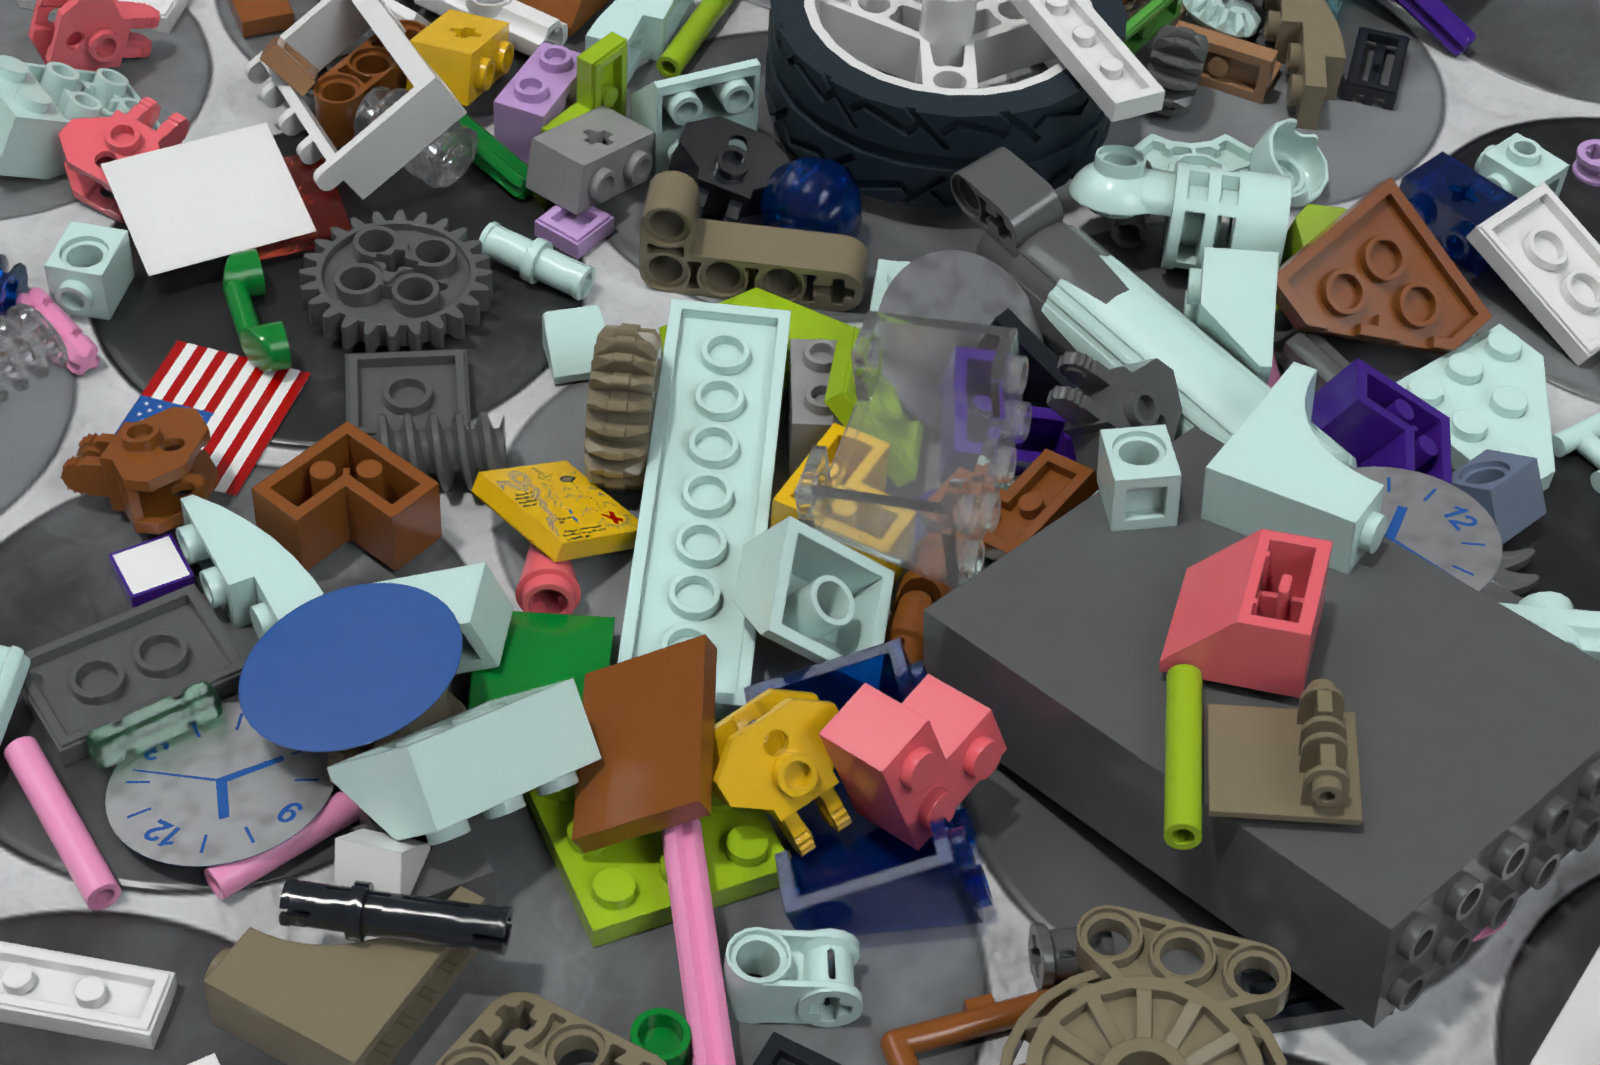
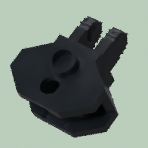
M716 116L685 124L668 171L675 170L685 173L693 178L699 186V219H703V216L707 215L719 221L739 223L743 217L772 211L786 182L791 163L771 136L721 116ZM733 139L741 140L745 143L747 151L738 146L729 145V141Z

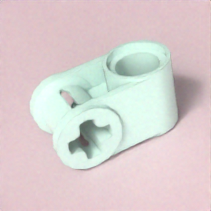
M752 927L745 928L734 934L727 944L723 965V979L729 1016L739 1022L748 1024H810L817 1027L830 1028L852 1023L863 1012L862 993L855 987L853 967L860 959L859 941L851 933L832 928L806 931ZM829 950L834 952L832 959H828L827 952ZM747 974H757L761 975L762 977L757 978L749 976ZM830 997V1005H824L825 998Z

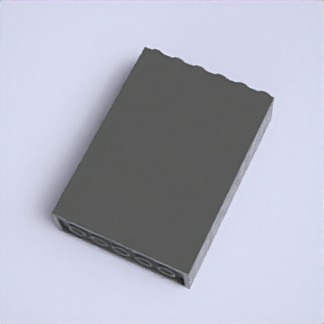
M1193 427L1171 442L1182 474L1177 526L1111 532L1100 491L924 609L923 679L927 674H930L992 709L1007 750L1001 756L1000 763L1245 938L1276 948L1286 957L1294 973L1371 1028H1375L1396 1008L1400 1011L1409 1009L1419 998L1426 986L1427 980L1442 966L1450 970L1459 964L1468 952L1473 939L1487 926L1491 929L1500 927L1513 911L1520 896L1531 887L1535 890L1543 888L1551 880L1559 867L1560 861L1573 849L1578 852L1584 851L1596 838L1600 831V661L1390 539L1383 537L1375 553L1371 554L1365 551L1349 574L1329 568L1323 610L1304 687L1305 690L1307 685L1316 679L1330 680L1344 695V712H1355L1363 815L1362 826L1208 816L1207 705L1223 704L1298 709L1299 698L1203 680L1202 841L1195 848L1188 850L1170 847L1164 841L1167 673L1159 671L1160 658L1187 568L1247 537L1201 519L1205 468L1225 444L1197 427Z

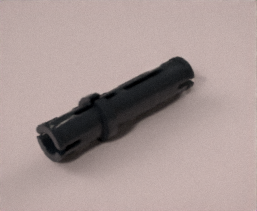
M289 877L284 884L279 904L280 909H288L287 912L281 911L279 914L281 926L308 927L342 932L345 934L346 940L362 943L365 941V937L372 936L472 949L504 956L509 946L512 924H507V921H511L513 918V911L510 906L498 907L374 890L373 883L358 880L354 882L352 887L302 881Z

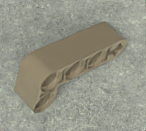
M673 170L658 173L650 180L640 223L639 272L646 285L654 290L729 299L758 287L809 309L834 312L848 311L861 303L865 288L868 252L864 244L856 238L833 233L699 219L700 191L693 178L685 173Z

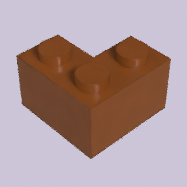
M349 421L339 426L251 488L256 526L291 553L306 571L350 539L394 571H397L442 537L439 483Z

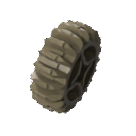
M622 323L620 326L606 325L597 335L596 344L594 345V356L591 361V374L586 403L584 464L585 475L589 482L596 484L598 487L607 488V491L625 493L626 490L642 491L644 486L663 354L661 353V338L656 329L641 328L639 324Z

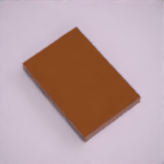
M706 634L585 674L583 707L602 759L577 769L579 782L576 783L572 841L584 853L711 815L717 648Z

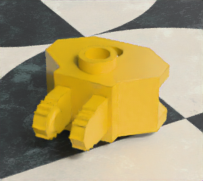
M769 688L714 725L712 794L730 807L762 809L773 816L788 842L801 857L816 847L812 833L797 813L802 807L814 800L819 807L818 811L823 820L837 833L852 823L851 817L833 786L839 783V780L833 772L834 765L819 736L820 731L839 712L836 705L830 701H820L817 695L812 692Z

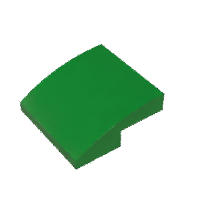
M513 611L499 667L472 671L468 709L493 699L571 678L574 679L583 704L585 674L611 666L615 617Z

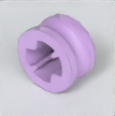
M1600 139L1586 140L1580 143L1576 150V160L1572 165V171L1579 180L1595 187H1600Z

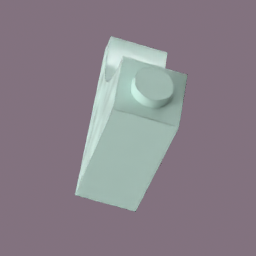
M1293 362L1206 466L1201 519L1245 536H1249L1260 529H1267L1333 541L1329 568L1349 574L1365 551L1371 554L1375 553L1382 542L1388 524V516L1380 513L1385 485L1352 470L1334 457L1320 443L1309 424L1312 416L1317 369Z

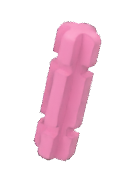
M33 287L28 293H20L17 296L18 315L27 325L33 327V331L57 357L62 359L61 362L72 373L83 375L88 369H96L99 366L98 347L88 336L82 334L83 331L59 305L53 303L54 300L45 290Z

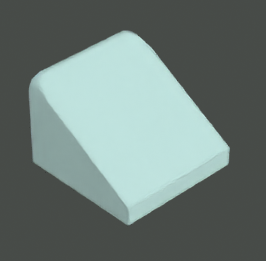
M591 305L548 311L543 314L542 345L554 384L590 379L594 345L596 344L597 335L605 327L599 306Z

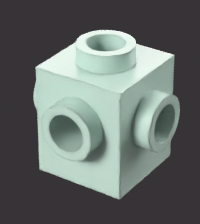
M1515 133L1496 146H1488L1480 154L1474 167V172L1477 173L1470 196L1490 208L1495 214L1543 182L1559 197L1570 165L1541 148L1534 140Z

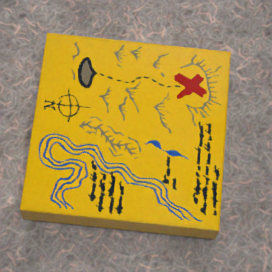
M566 460L478 472L471 490L475 496L553 562L634 549L638 519L596 484L590 483L585 475Z

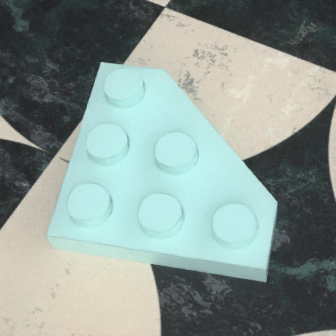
M1498 324L1459 346L1456 350L1441 356L1396 382L1450 418L1452 468L1457 470L1486 449L1534 457L1538 461L1542 489L1544 491L1549 488L1555 473L1544 358L1543 355L1503 325Z

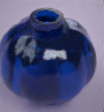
M803 157L778 167L771 174L767 187L760 196V215L763 226L841 234L854 238L860 232L862 198L859 188L853 182L850 173L835 161L817 157Z

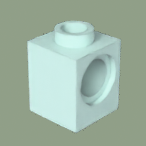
M70 221L44 265L49 294L54 300L53 303L59 305L65 313L110 321L135 276L128 230Z
M1166 424L1101 429L1097 483L1111 532L1177 526L1182 474Z

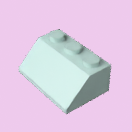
M571 678L487 701L327 767L331 781L393 839L397 841L426 835L429 846L470 832L471 828L468 818L481 812L485 820H491L525 807L526 803L523 794L536 788L538 795L543 796L578 783L579 779L576 770L602 758L574 679Z

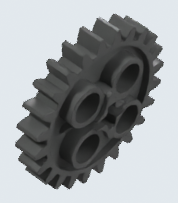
M397 210L394 219L387 221L378 211L373 212V223L364 224L356 217L350 218V231L347 232L333 226L330 228L331 241L316 239L314 241L315 253L304 254L305 268L299 270L303 310H309L312 326L323 324L325 338L329 339L342 334V343L345 349L354 346L359 341L365 342L366 353H374L379 346H387L388 352H399L401 346L408 345L412 351H422V343L428 341L435 347L443 349L445 348L444 335L449 334L459 339L465 338V324L479 326L480 311H489L490 295H493L492 270H490L489 254H482V242L480 240L468 241V229L465 227L449 232V219L443 218L433 225L428 224L427 212H421L414 221L406 220L403 210Z

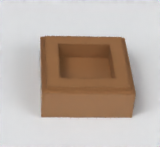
M275 36L263 49L260 60L300 95L304 96L316 83L318 69L282 37Z

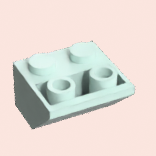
M757 58L654 81L631 94V120L655 132L651 153L653 157L651 171L654 176L663 171H668L685 124L688 122L721 116L757 131L761 64ZM733 139L729 141V145L738 146L747 151L745 143L741 140Z

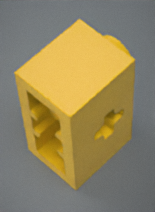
M452 9L446 11L410 39V42L421 57L447 84L461 105L464 106L470 105L484 91H488L491 85L500 77L507 74L514 57V45L512 42H508L509 22ZM407 78L406 92H409L414 86Z

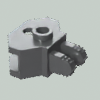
M1066 351L1063 356H1060L1057 365L1058 372L1062 376H1066L1067 380L1073 383L1076 388L1055 385L1053 390H1050L1046 403H1048V407L1052 408L1051 410L1056 411V414L1066 420L1063 432L1072 438L1077 462L1094 469L1096 476L1101 429L1151 426L1158 421L1159 425L1166 424L1171 442L1174 441L1182 413V406L1174 370L1158 358L1109 370L1099 361L1093 360V357H1089L1080 351Z

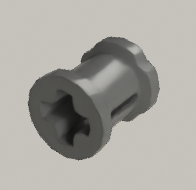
M1034 923L1030 926L1028 938L1029 963L1035 985L1039 990L1051 988L1054 981L1066 980L1071 976L1084 972L1079 967L1075 956L1060 957L1061 951L1076 949L1077 927L1048 929L1044 923ZM1111 931L1098 932L1088 941L1096 952L1109 956L1115 955Z

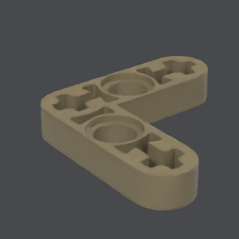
M519 991L505 994L493 1001L434 1065H558L562 1057L577 1049H587L594 1051L598 1055L595 1062L591 1065L667 1064L650 1051L537 994ZM529 1024L532 1025L529 1031L524 1030ZM512 1028L513 1031L507 1036L506 1031ZM503 1053H504L505 1059H502V1058L500 1057Z

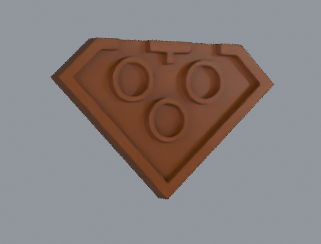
M1392 177L1378 183L1278 268L1276 304L1293 327L1300 331L1445 354L1456 350L1493 317Z

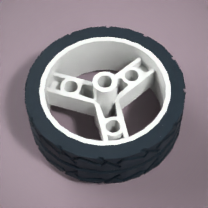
M770 0L769 45L767 49L764 89L769 116H775L776 122L773 125L786 145L812 168L818 167L825 171L822 175L854 192L890 203L897 201L905 202L904 206L957 211L961 210L951 191L950 177L955 172L998 147H1005L1044 178L1055 190L1065 185L1069 179L1073 180L1080 169L1092 163L1097 149L1102 147L1107 138L1110 119L1010 0ZM1087 0L1121 41L1124 42L1126 38L1127 13L1122 0ZM1042 62L1049 68L1039 75L1016 83L978 88L979 82ZM878 70H881V71H883V72L889 73V74L894 75V76H896V77H893V76L884 74V73H882V72H880V71H878Z

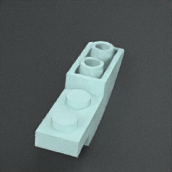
M193 494L180 498L184 526L176 528V536L181 552L189 565L199 563L202 569L199 572L200 581L210 606L213 609L222 606L234 629L253 624L260 640L286 614L324 594L313 577L291 553L250 521L218 504Z

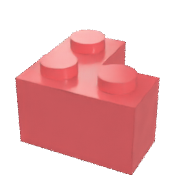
M930 674L926 675L902 703L864 683L819 733L856 813L918 851L934 832L940 831L948 825L955 814L957 806L980 780L988 778L995 771L1001 756L1007 750L992 709Z

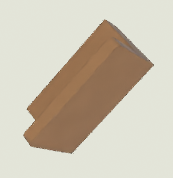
M1181 20L1178 21L1175 27L1180 25L1194 29V32L1207 36L1209 42V49L1199 85L1263 104L1280 73L1281 63L1276 61L1277 50Z

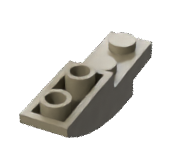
M1263 0L1262 10L1267 12L1263 40L1271 42V48L1278 51L1276 61L1285 64V74H1290L1286 105L1294 106L1295 119H1297V126L1295 128L1316 130L1324 99L1336 100L1346 61L1344 41L1338 23L1325 0Z

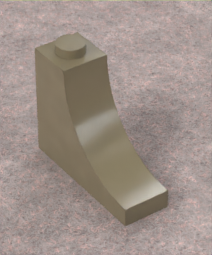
M459 886L447 899L485 905L484 897L462 886ZM249 927L231 949L225 948L220 951L207 969L203 983L210 1020L215 1026L287 1065H390L478 953V950L382 937L367 940L363 943L355 942L335 945L304 944L267 935Z

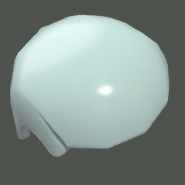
M1294 118L1274 123L1262 134L1250 153V171L1291 176L1292 195L1290 208L1303 207L1317 199L1329 181L1328 161L1317 146L1318 136L1315 134H1302L1296 131L1297 119Z

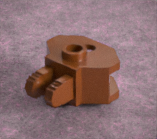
M171 407L141 421L124 422L116 434L102 433L97 435L94 433V435H91L89 433L78 444L79 449L76 454L78 457L72 456L71 459L65 462L62 467V475L60 476V479L68 487L67 489L73 490L74 493L109 497L112 511H124L135 532L162 534L184 524L180 498L193 494L208 500L220 481L218 469L206 450H201L202 447L207 446L211 439L209 428L196 408ZM182 490H192V492L187 495H175L177 492Z

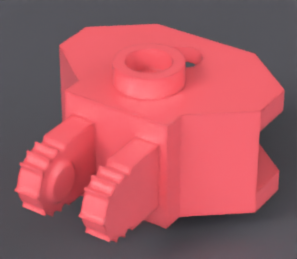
M37 0L28 36L46 65L49 62H60L74 69L97 71L99 68H109L110 66L120 67L122 58H147V56H150L152 40L143 34L131 32L130 29H155V27H158L161 16H159L160 11L151 5L140 2L134 3L118 0ZM60 8L57 11L55 21H49V13L53 9Z
M148 96L146 98L143 97L141 101L139 100V103L127 114L116 110L111 117L72 119L58 135L66 159L63 162L73 196L114 220L125 223L115 198H106L101 195L104 189L110 192L112 190L100 164L182 144V141L186 139V135L189 133V124L191 122L176 112L175 114L172 113L167 121H164L156 130L152 129L159 118L161 106L157 104V101Z

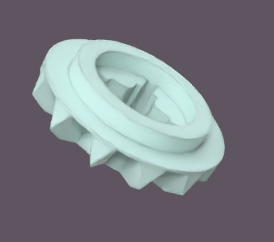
M1243 0L1182 1L1189 15L1199 25L1232 37L1253 36L1261 21L1254 6Z

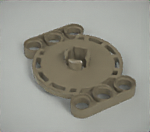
M1102 905L1094 907L1083 914L1077 924L1075 957L1079 967L1084 972L1069 977L1037 998L1018 1018L1002 1049L1000 1065H1013L1023 1042L1026 1041L1030 1044L1025 1065H1264L1260 1051H1263L1270 1065H1287V1060L1275 1037L1262 1020L1273 1018L1283 1010L1288 1001L1291 967L1282 953L1264 943L1121 906ZM1115 931L1123 935L1128 940L1130 946L1121 954L1109 956L1096 952L1088 941L1098 932ZM1187 950L1194 953L1203 965L1195 973L1179 975L1169 971L1162 964L1161 959L1170 951ZM1260 969L1272 976L1277 986L1269 993L1261 995L1250 994L1242 990L1234 978L1243 970Z

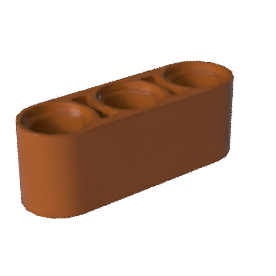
M399 20L406 29L404 34L409 40L426 28L424 24L418 21ZM376 34L322 75L313 86L315 118L335 147L345 146L407 93V76Z

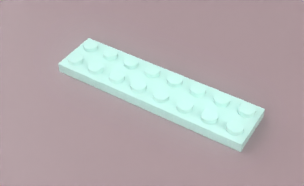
M671 299L617 663L706 634L717 648L715 719H724L748 703L750 698L757 630L733 602L743 545L768 530L791 311Z

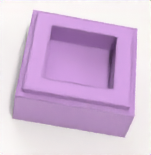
M556 204L534 221L535 236L552 242L553 246L576 259L581 258L614 232V217L595 206H591L587 211L575 215Z

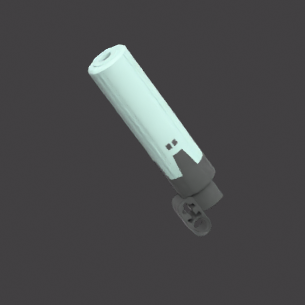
M998 147L952 174L950 186L957 204L970 219L984 230L977 246L976 254L996 263L1021 286L1029 298L1031 308L1042 332L1043 343L1057 356H1063L1066 351H1080L1089 357H1093V360L1099 361L1109 370L1158 358L1174 370L1182 406V413L1174 440L1193 427H1197L1225 444L1270 391V386L1087 233L1074 225H1066L1063 222L1064 212L1061 201L1053 187L1005 147ZM1310 421L1309 424L1320 443L1340 462L1349 468H1357L1356 458Z

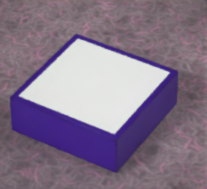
M171 533L108 554L111 571L131 608L193 583L196 586L195 576Z

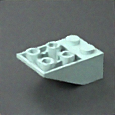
M0 55V175L48 180L66 174L63 163L66 159L58 133L72 119L111 117L116 110L127 114L139 103V100L141 101V98L131 87L128 79L123 74L112 69L99 68L97 71L74 69L60 62H49L47 65L22 62L17 58L7 55ZM158 120L152 129L156 130L161 125Z

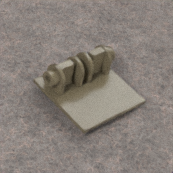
M1327 679L1311 681L1300 695L1298 709L1223 704L1207 705L1208 816L1362 826L1363 815L1355 712H1344V695L1332 681Z

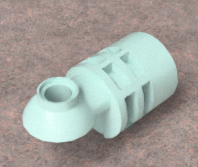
M1111 144L1098 148L1095 153L1094 162L1080 169L1068 187L1072 198L1101 217L1128 219L1134 217V215L1141 214L1165 216L1161 243L1164 251L1160 268L1172 270L1174 267L1183 269L1201 268L1204 247L1279 252L1278 268L1280 267L1290 215L1291 176L1240 169L1238 172L1223 171L1222 167L1209 165L1208 168L1190 166L1189 162L1181 161L1176 162L1173 172L1145 168L1146 156L1140 150L1125 145ZM1222 216L1227 217L1225 228L1221 227Z

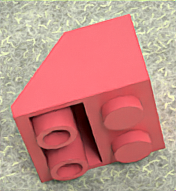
M1260 529L1187 568L1160 658L1159 671L1167 673L1175 665L1190 664L1201 671L1203 680L1300 698L1301 693L1304 691L1323 610L1333 541Z

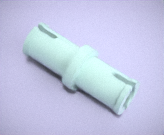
M495 221L493 223L490 222L481 233L479 240L482 242V254H489L490 259L520 272V278L530 284H536L540 281L580 301V299L583 300L587 296L594 283L596 275L594 266L586 265L553 250V244L548 240L539 237L531 240L501 226L500 223Z

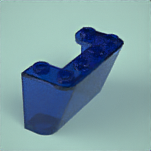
M900 638L744 687L746 703H748L769 688L812 692L817 695L820 701L834 703L840 711L864 683L902 703L926 677L928 672L922 660L914 663L910 662ZM835 767L833 772L839 783L833 786L851 817L852 823L837 833L823 820L818 811L819 807L813 800L798 810L797 813L812 833L816 847L801 857L785 837L787 850L774 854L785 914L794 930L814 931L832 928L844 930L853 935L977 924L984 923L982 909L993 905V898L985 872L981 864L976 865L972 849L979 848V843L967 807L956 808L950 822H948L946 817L930 821L932 836L918 851L856 813Z

